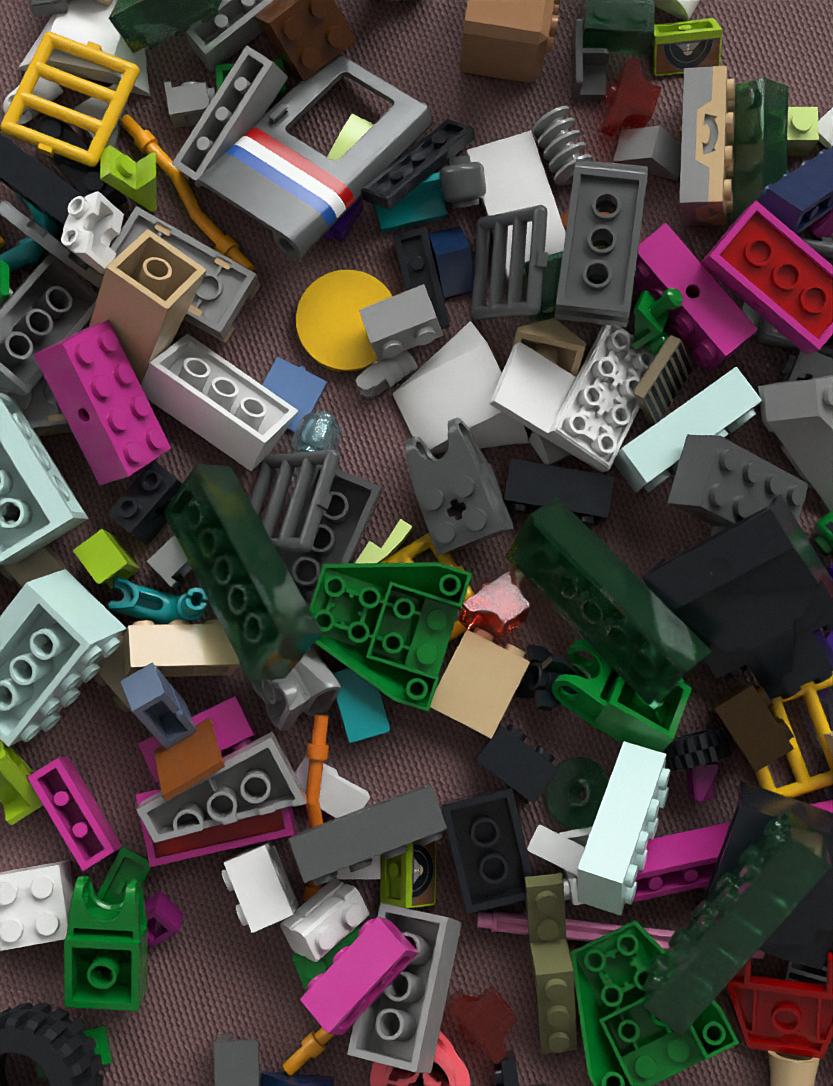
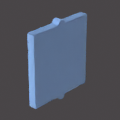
M277 357L262 386L298 410V413L287 427V429L298 434L303 423H305L303 426L305 427L328 382L307 372L305 366L297 367Z

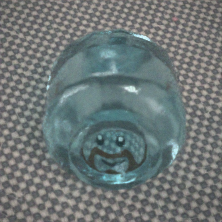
M325 411L305 414L291 440L293 447L296 449L295 453L336 450L343 436L341 427L336 423V418Z

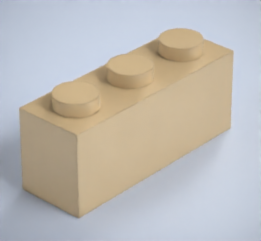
M147 620L137 621L132 625H128L123 636L125 678L152 662L164 677L232 675L239 666L236 624H225L223 620H209L204 622V624H190L186 620H176L168 625H154V622Z

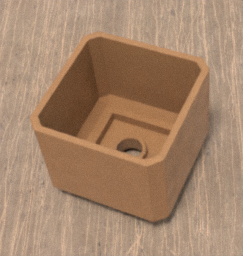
M468 0L463 28L460 72L532 83L541 75L545 52H552L561 0Z

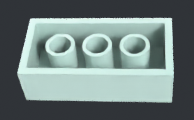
M735 367L622 447L613 463L635 493L643 488L650 492L671 476V473L668 471L669 469L673 468L675 472L677 471L687 434L725 437L728 435L725 429L728 428L732 433L755 416L757 413L753 408L762 400L739 369Z
M623 742L577 869L578 902L620 916L625 903L632 904L637 889V882H635L638 871L642 872L648 856V850H646L648 840L654 839L659 818L656 817L659 808H664L669 792L667 784L671 770L665 768V753Z

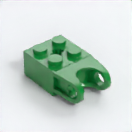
M578 640L571 644L568 651V659L585 678L568 674L559 675L552 686L555 698L593 727L621 743L625 741L663 752L674 739L692 687L630 652L625 656L589 640ZM577 651H586L590 653L594 659L589 660L587 658H584L577 653ZM561 686H568L578 692V694H569Z
M79 876L72 895L67 934L64 940L65 1007L139 1011L147 989L148 921L141 880L130 878L126 888L125 899L116 904H109L101 901L96 896L89 876Z

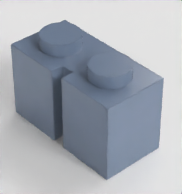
M153 662L120 681L132 712L165 749L170 748L197 731L184 699L168 683V680Z

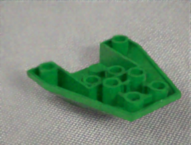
M438 562L323 564L301 633L392 700L429 712L439 680L438 674L472 573Z
M636 920L570 952L587 1072L593 1086H653L739 1044L722 1008Z

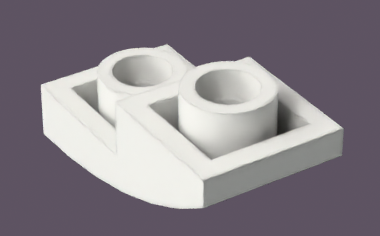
M306 756L295 771V775L305 793L309 759ZM323 763L319 799L320 808L335 818L364 808L370 799L368 791L338 776L336 769Z

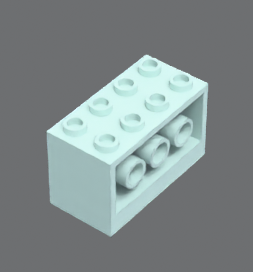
M0 393V564H16L89 518L16 400ZM20 509V517L18 519L17 512Z
M66 569L26 582L0 616V739L8 747L21 740L28 742L40 730L47 732L55 726L61 718L58 714L63 707H68L78 698L81 693L78 690L83 682L87 683L99 672L100 666L97 664L103 657L107 658L119 647L121 642L118 638L126 630V627Z

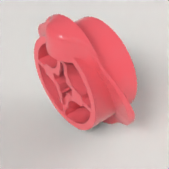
M440 1030L434 1062L445 1071L448 1079L444 1078V1074H440L432 1068L431 1073H423L424 1086H471L470 1075L466 1065L459 1058L450 1040ZM374 1062L370 1074V1085L418 1086L417 1077H419L420 1073Z

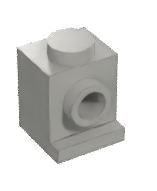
M171 81L164 82L169 115L174 128L196 125L216 94L215 88H207L206 82L188 81L182 83L179 87H173Z
M177 532L147 562L170 587L177 589L181 586L177 579L180 576L183 578L188 577L198 568L199 563L197 560L202 556L200 553L205 549L191 534L185 538Z

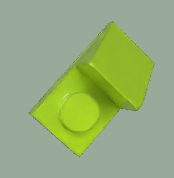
M111 145L106 147L100 159V179L149 211L153 212L156 210V152L153 151L138 162H135Z

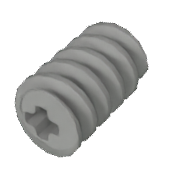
M567 105L546 113L532 128L533 135L539 138L538 146L544 150V159L550 162L548 168L551 173L555 174L554 181L560 186L573 184L576 159H592L590 154L581 156L579 154L587 145L585 142L574 143L581 135L580 130H568L576 121L573 117L563 119L570 111Z

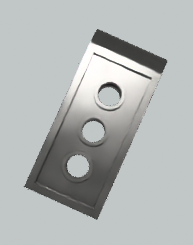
M576 159L557 292L555 319L627 327L648 176L647 166ZM601 212H608V213H610V214H609V215H604V214H601ZM597 245H602V246H605V247H607V248H606V249H598V248H596L595 246H597ZM599 279L603 281V283L594 284L591 283L589 280Z

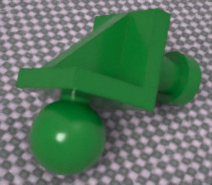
M668 288L662 293V298L656 300L647 290L641 293L633 310L636 316L635 334L631 346L635 350L646 344L648 352L656 356L667 338L670 337L668 333L663 331V328L669 316L667 311L669 309L676 310L682 305L683 298L677 289Z

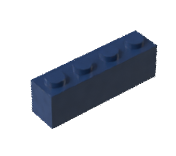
M833 146L827 150L822 149L812 160H805L798 169L792 173L787 172L775 184H768L758 198V202L796 235L833 209Z

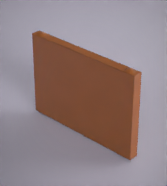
M210 718L197 724V731L170 748L165 749L163 746H160L154 750L162 792L161 796L166 802L225 767V761L222 757L214 729V722Z

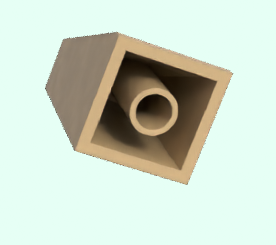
M149 229L142 233L106 267L89 325L90 327L109 319L140 385L149 363L170 347L207 269Z

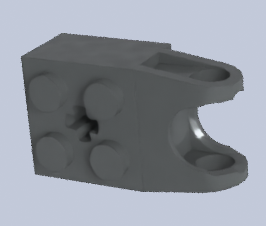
M458 417L448 421L449 446L446 454L439 460L432 455L420 437L413 436L407 439L405 443L414 492L437 555L456 553L514 529L491 464L485 460L468 426ZM463 504H465L466 510L462 511Z

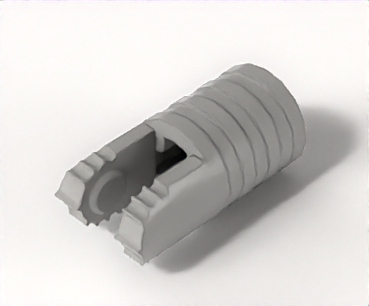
M408 350L393 358H385L380 361L375 360L370 367L355 379L361 398L363 397L367 400L375 398L376 395H379L388 387L391 388L395 383L401 381L403 377L409 375L418 366Z

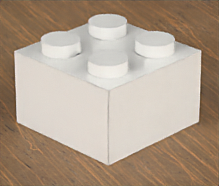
M273 840L264 841L238 852L224 862L226 869L222 870L223 880L229 891L235 890L240 903L236 905L238 917L243 926L249 925L252 933L294 915L299 903Z
M69 860L0 872V951L64 940L66 938L74 891Z

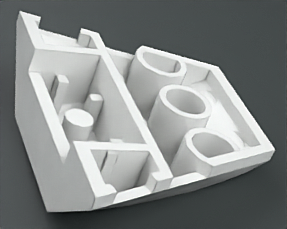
M70 0L68 11L52 15L19 66L20 70L26 71L43 35L46 32H53L84 45H87L88 41L100 45L103 52L138 65L140 74L131 93L151 97L148 84V65L145 54L141 0H113L110 7L100 4L97 0ZM55 48L46 65L77 77L112 84H119L123 76L121 73Z
M471 321L392 394L412 437H420L432 455L447 452L449 446L447 424L448 421L456 417L460 418L468 426L479 448H496L503 445L530 443L523 424L489 404L502 372L488 343Z

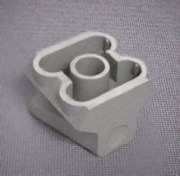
M299 635L281 643L274 640L269 641L257 649L248 669L251 685L256 694L262 697L267 715L271 723L279 731L290 730L302 712L308 716L327 713L341 690L338 680L305 635Z

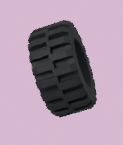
M39 1002L34 1007L31 1003L19 1004L13 1009L8 1008L0 1013V1086H9L5 1075V1060L7 1053L10 1052L26 1055L36 1061L47 1075L50 1086H103L104 1077L98 1074V1071L103 1067L101 1055H95L93 1050L97 1044L92 1035L87 1038L82 1031L85 1026L78 1019L73 1022L68 1018L69 1012L60 1007L53 1012L51 1011L52 1006L50 1004Z

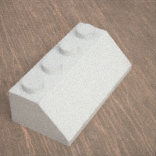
M186 334L149 363L141 384L147 399L163 409L250 471L265 456L269 455L298 413V410L189 334Z

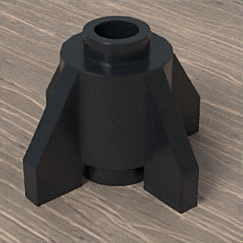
M530 644L527 647L528 660L532 664L528 668L526 682L516 690V697L535 698L537 709L550 711L562 705L553 694L552 686L559 675L580 676L576 666L571 665L564 657L555 656L542 646ZM561 686L569 694L575 695L578 693L568 686Z

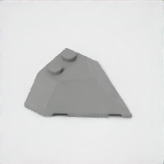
M833 375L758 386L759 397L762 400L760 407L763 424L769 432H774L782 442V451L804 482L808 483V487L814 488L822 499L820 504L826 513L833 510Z

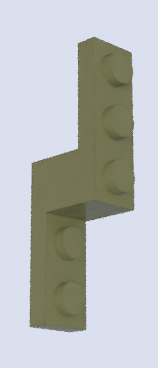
M562 873L525 877L529 953L536 989L541 1054L577 1050L574 972L566 939Z

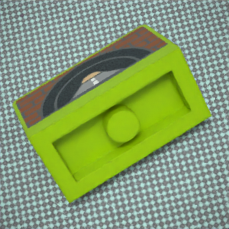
M714 18L648 25V40L653 46V73L655 76L684 73V68L720 66L722 28Z
M420 840L406 844V852L386 859L385 854H381L380 903L406 909L435 904L437 840L425 845H421Z

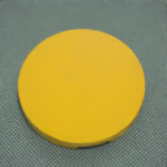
M338 270L321 276L306 289L297 307L296 328L303 348L315 362L333 371L367 369L378 358L369 341L359 310L393 297L392 294L378 279L361 271Z

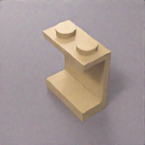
M475 627L473 632L466 629L435 690L430 707L492 739L530 661L523 658L525 652L508 643L505 648H502L492 642L493 635Z

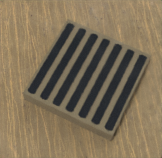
M672 335L667 338L633 391L646 421L653 425L662 420L693 372L682 340Z

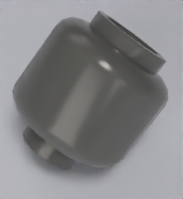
M470 155L449 158L450 165L444 166L440 170L443 199L446 202L452 203L453 208L480 204L479 198L486 194L483 165L479 162H471Z

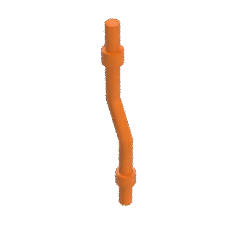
M320 714L314 715L312 740L307 744L306 758L309 759L306 786L307 804L305 806L309 828L323 823L319 799L324 760H328L329 745L326 744L329 716ZM313 880L308 881V884L304 885L303 901L309 900L324 886L322 884L315 886Z

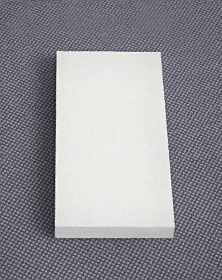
M532 131L468 149L466 155H470L471 162H479L484 167L486 194L481 198L486 216L544 205L548 211L545 252H548L547 267L562 263L566 232ZM527 222L524 274L529 273L532 222ZM513 225L508 226L505 268L507 279H509Z
M611 325L602 326L548 432L552 437L603 472L611 468L640 408L633 391L656 357L648 352L645 344L635 350L631 346L634 336L620 326Z
M518 342L515 344L489 404L596 470L604 473L548 434L576 377L523 343Z

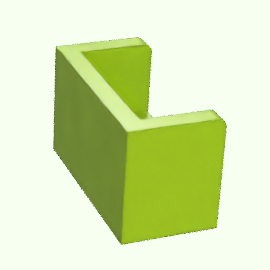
M104 529L99 530L73 550L95 582L98 584L106 582L111 589H113L112 583L116 576L128 580L141 570L119 539Z
M0 739V802L4 806L6 821L10 825H14L42 807L43 804L27 778L34 773L33 770L11 746L8 747Z

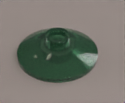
M568 758L556 766L559 770L546 786L547 806L552 816L563 826L571 829L589 828L595 822L609 783V778L604 769L589 758ZM583 788H586L587 793L583 800L581 798V791Z

